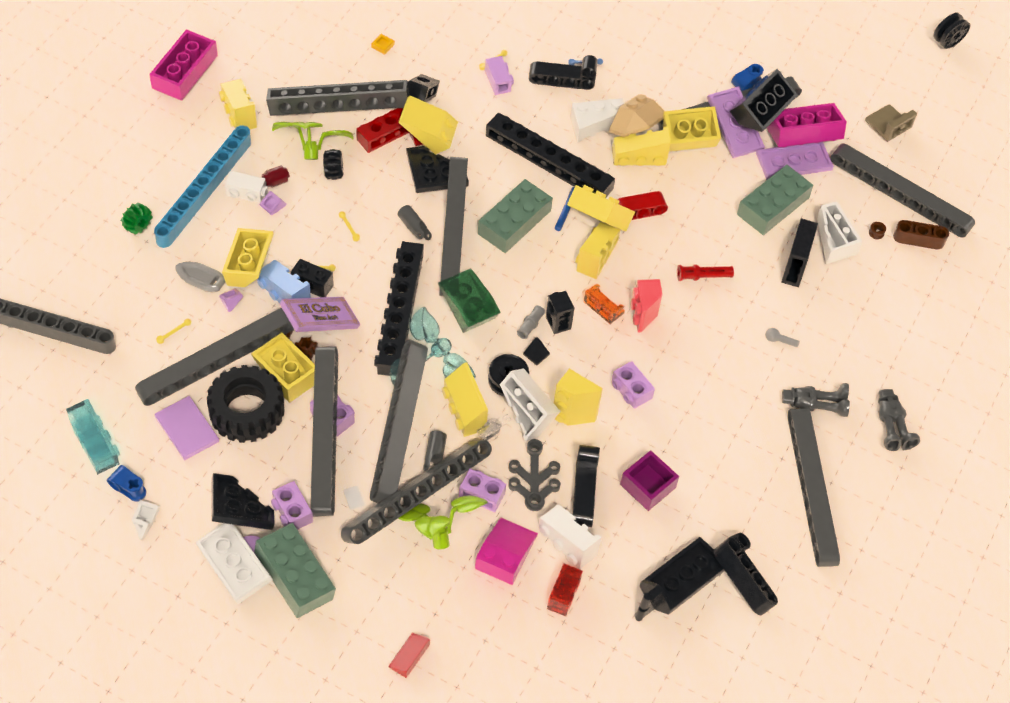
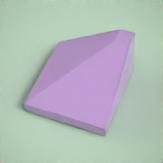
M269 191L259 205L272 216L284 208L287 203L272 191Z
M234 288L220 294L219 298L227 311L231 312L243 298V295Z

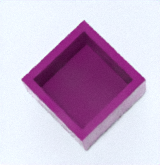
M650 450L623 472L620 485L647 511H650L676 489L680 476Z

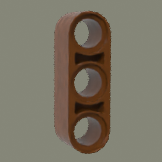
M909 220L899 221L893 234L894 240L898 243L936 250L942 249L949 237L948 229L943 226Z

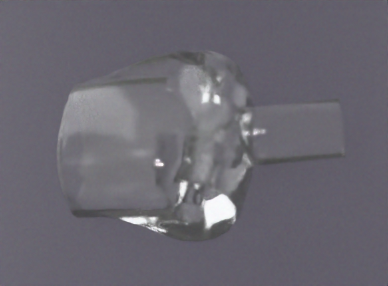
M508 414L499 420L490 418L477 430V435L480 440L494 441L499 437L501 427L512 421Z

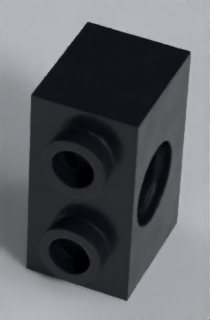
M420 74L407 81L410 96L424 102L436 97L440 80L424 74Z
M299 259L291 270V275L297 274L300 277L298 280L302 283L305 281L310 283V293L316 296L326 297L334 286L333 272L303 259Z

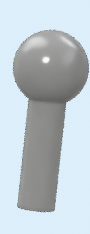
M769 328L765 333L766 339L770 342L780 341L797 348L800 344L799 340L780 334L776 328Z

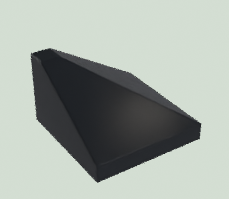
M536 337L524 351L523 355L537 366L550 355V352L541 340Z

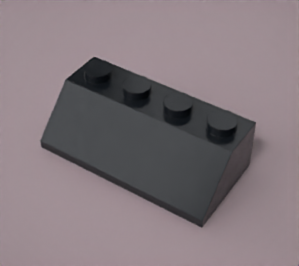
M777 68L764 76L729 112L739 125L763 132L798 94Z

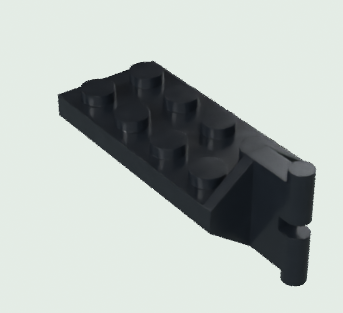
M699 537L641 581L639 586L644 595L635 615L637 621H642L653 610L667 615L671 614L725 571L716 559L714 549L704 539Z

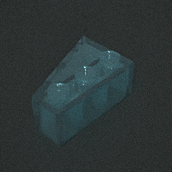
M89 399L66 408L72 431L97 475L119 465L118 456H120V452L117 446L112 445L110 442L112 438L108 430H104L103 422L100 416L96 415Z

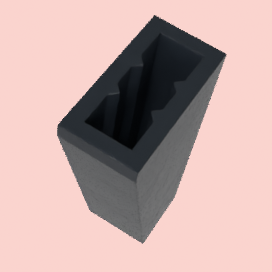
M803 218L800 219L781 283L799 288L818 223Z

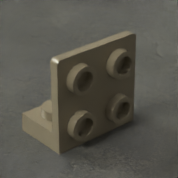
M888 104L867 116L865 121L888 142L912 128L918 113L912 109L907 113L901 114L891 104Z

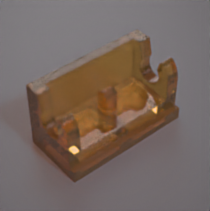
M595 284L585 291L584 303L611 325L625 313L623 309L625 306L622 304L617 306L599 289L600 285Z

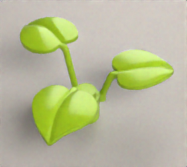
M276 122L272 126V131L289 126L298 129L305 160H318V150H321L323 139L326 136L338 135L354 139L353 134L349 131L331 130L322 132L317 145V141H311L310 127H323L321 123ZM301 127L307 128L308 141H306V144Z
M477 496L456 498L451 502L453 508L449 518L446 516L429 517L427 513L431 511L430 507L420 503L398 519L407 522L415 521L416 529L430 540H433V547L435 549L441 550L450 546L448 534L452 533L451 526L454 513L456 511L459 513L470 512L488 504V501Z

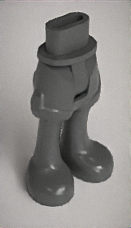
M842 383L839 389L834 392L815 390L813 386L795 389L792 387L791 390L783 389L782 403L791 404V407L800 409L809 408L810 411H814V409L832 411L842 417H848L850 401L848 400L849 384ZM818 400H828L837 403L822 402Z
M893 389L880 390L878 392L880 397L878 399V413L880 420L885 423L887 437L884 439L885 448L889 451H898L902 447V450L905 451L919 445L921 442L920 436L917 433H909L905 423L907 413L900 403L898 395L894 394ZM894 423L897 425L899 435L895 432Z

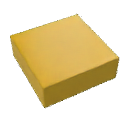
M380 34L371 43V48L385 55L395 45V40Z

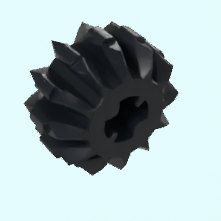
M335 149L325 150L323 154L325 177L332 180L341 179L344 174L342 152Z

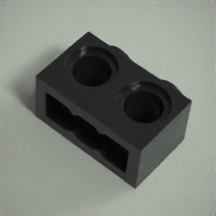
M566 290L548 295L546 319L553 334L572 329L575 307Z

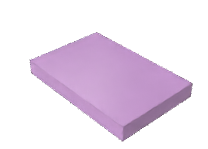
M190 396L154 414L156 420L184 461L219 442L218 436Z

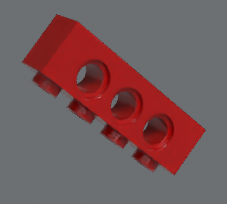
M404 108L391 110L356 128L357 141L367 153L410 133L399 123Z

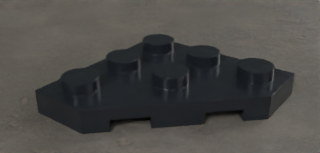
M425 146L406 148L416 193L448 189L449 159L440 154L436 155L430 152L429 148ZM468 176L466 181V187L469 186Z
M213 473L211 478L212 522L273 530L275 525L274 510L269 505L265 507L258 501L259 497L248 488H242L238 484L239 480L234 476Z

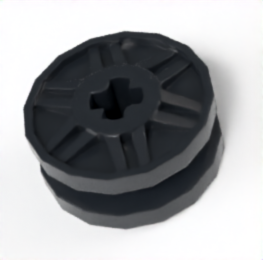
M959 12L952 13L939 23L933 37L936 41L940 42L943 48L950 49L965 38L971 25Z
M503 354L496 357L489 367L488 384L496 394L505 397L500 386L501 382L513 370L525 369L529 374L527 363L521 357L513 354Z

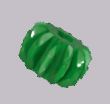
M132 203L122 213L123 217L120 219L122 226L134 235L141 234L151 224L150 220L153 218L151 215L152 211L142 203Z

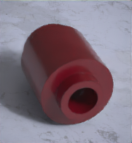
M282 165L266 170L265 173L261 174L262 178L266 180V186L271 188L288 182L290 177L288 169L286 167L283 168Z

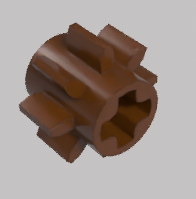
M301 337L299 343L295 342V346L312 360L318 343L313 342L311 337Z

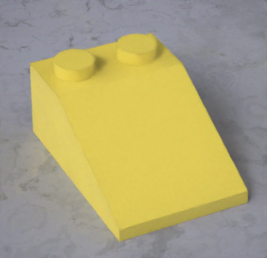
M408 96L399 123L429 148L431 152L438 154L450 148L458 121L447 111L415 97Z
M280 333L251 353V356L261 369L268 370L269 375L273 374L277 378V381L282 386L283 396L289 403L314 386L315 364L283 333Z

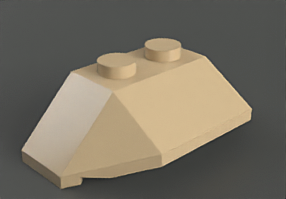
M638 94L619 107L609 132L626 137L630 133L648 130L663 120L665 110L654 99Z

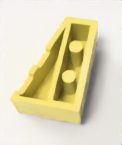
M237 79L220 83L221 91H219V97L221 102H225L224 109L226 114L230 115L229 122L231 127L234 126L236 128L244 125L249 129L257 128L255 104L249 101L251 97L246 93L247 90L242 80Z
M669 126L663 127V130L656 132L648 130L647 134L636 136V133L626 137H614L612 147L614 165H666L671 144Z
M586 185L583 188L575 186L568 201V206L618 229L627 231L635 211L619 205L620 201L612 197L606 199V194L599 191L593 193L594 189Z
M600 222L597 227H594L591 235L580 248L575 261L577 263L576 271L597 279L619 241L620 229L604 222Z

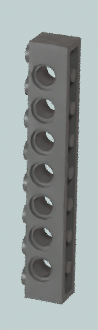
M407 80L268 88L266 102L270 116L404 108L407 97L410 94Z

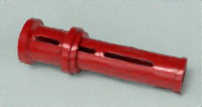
M697 264L685 267L682 265L677 266L678 281L683 279L697 281L700 278L717 277L733 278L734 276L733 266L699 267Z

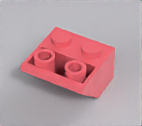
M660 279L638 280L636 288H633L631 309L635 311V314H633V324L637 325L638 332H642L658 316L662 299Z

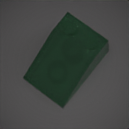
M471 268L438 282L463 333L496 319L501 313L493 296Z

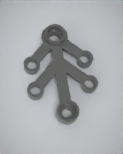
M532 439L527 443V453L531 456V474L521 466L518 460L510 461L508 467L511 473H517L531 486L530 492L521 485L520 479L512 477L508 483L510 490L517 491L525 498V506L531 511L541 510L545 504L544 499L552 492H558L561 486V482L558 479H551L549 485L539 492V485L551 475H557L560 472L561 466L557 461H552L549 463V467L539 474V455L542 453L543 444L538 439ZM516 465L518 468H512L511 466ZM555 466L558 469L553 470L551 467ZM515 482V483H517L518 485H517V486H513L511 483ZM557 484L558 487H552L551 485ZM532 501H537L538 504H533V503H531V502H532Z

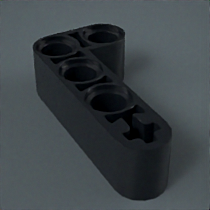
M593 55L584 56L581 66L535 61L530 64L529 81L538 85L590 90L595 86L598 61Z
M579 445L572 515L576 518L574 521L580 526L585 524L592 528L600 447Z
M737 533L714 549V555L752 610L757 615L762 616L778 604V598L745 552L751 547L749 538L743 533Z

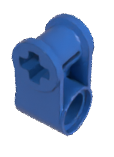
M751 64L743 71L738 72L732 78L731 83L735 87L739 86L741 91L753 88L762 79L761 75L764 69L760 64Z
M120 465L106 480L114 490L122 493L134 502L143 500L147 492L143 486L142 479L124 465Z

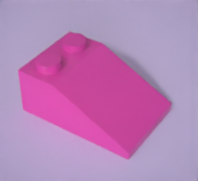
M500 518L484 541L476 557L475 569L513 585L538 533Z

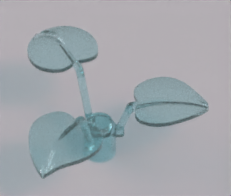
M425 306L420 308L410 321V332L418 341L425 339L426 343H434L431 346V353L426 357V361L433 356L443 357L445 365L442 371L446 378L467 361L459 354L449 352L452 349L450 340L444 337L437 338L440 333L437 321L427 311ZM400 358L395 360L390 368V378L393 385L395 384ZM469 365V368H470V370H471V372H472V374H473V377H474V379H475V378H476V375H475L473 369L471 368V366Z

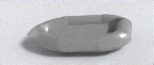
M181 262L175 265V270L182 280L204 291L218 292L226 282L220 271L204 264Z

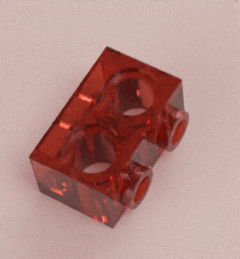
M563 564L550 594L547 610L565 617L567 616L581 583L583 570Z

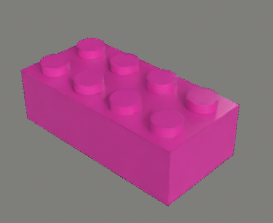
M186 29L150 72L152 89L182 101L218 56L216 41Z
M835 103L784 109L767 127V130L778 147H787L844 139L847 121Z

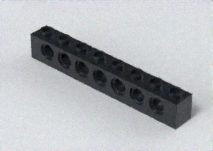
M498 112L486 124V137L574 187L577 185L581 188L586 185L594 189L593 193L599 191L607 196L614 190L615 178L610 174L575 156L552 141L545 139L538 133L529 130L508 116Z
M402 241L401 248H397L396 259H398V263H394L393 266L395 278H391L390 281L392 293H388L387 296L389 308L384 310L386 322L381 325L380 334L383 337L378 340L377 350L380 352L379 355H375L374 366L377 367L378 375L393 377L397 375L402 349L408 339L424 256V244Z

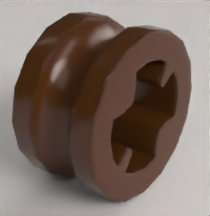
M873 222L869 229V236L876 240L882 239L886 232V226L882 222Z

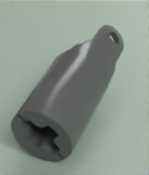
M405 205L399 209L398 217L412 234L420 240L423 238L430 240L432 238L431 232L410 205Z
M438 430L430 432L423 466L424 471L428 470L430 462L436 465L443 460L447 439L446 433Z

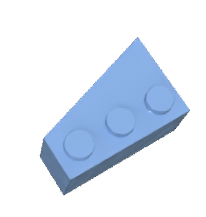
M273 260L262 268L257 283L262 289H266L269 292L270 297L274 301L277 300L280 303L282 299L311 298L310 283L307 281L302 283L298 280L300 277L297 274L292 276L288 273L289 269L277 260Z

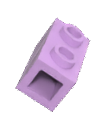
M502 56L485 59V73L494 95L511 92V87L514 84L513 76L508 72V64L504 62Z

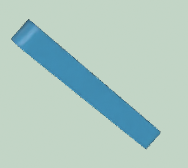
M241 125L233 130L156 225L154 235L157 246L167 248L172 245L251 145L250 129L247 126Z

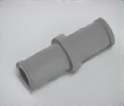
M536 305L530 315L524 318V323L517 330V335L520 338L527 339L531 331L538 326V321L545 314V309L542 306Z

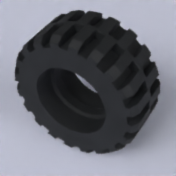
M241 365V368L232 367L230 371L222 372L220 378L216 377L208 389L207 406L212 426L215 430H218L221 436L225 437L227 435L228 440L235 441L237 439L239 443H245L248 440L256 442V439H264L268 437V433L272 434L276 430V426H279L282 422L285 412L282 386L277 381V378L273 374L269 375V371L264 368L260 370L258 366L253 365L252 367H247V365ZM243 395L257 396L264 401L258 409L248 413L236 412L228 407L234 399Z

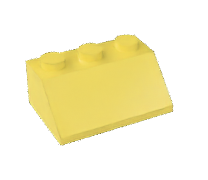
M715 106L664 111L663 127L669 126L671 144L669 151L716 147L721 140Z
M237 229L222 270L227 286L246 287L259 278L274 235L273 231Z
M466 362L444 379V387L442 388L444 398L449 400V410L452 415L455 414L457 429L462 431L464 437L486 431L488 408Z
M569 368L556 384L554 404L561 412L556 416L555 420L567 426L595 422L598 416L603 388Z

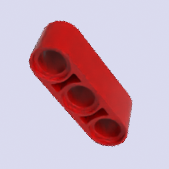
M660 191L617 199L620 201L619 205L635 211L632 220L661 215L668 210L663 193Z

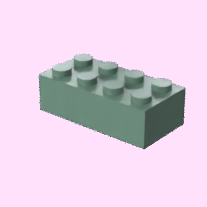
M785 165L740 201L737 215L764 236L810 198L814 185L790 166Z
M524 179L478 221L477 234L506 254L551 212L553 197Z
M293 523L256 540L254 553L273 579L275 586L296 618L334 599L335 586Z

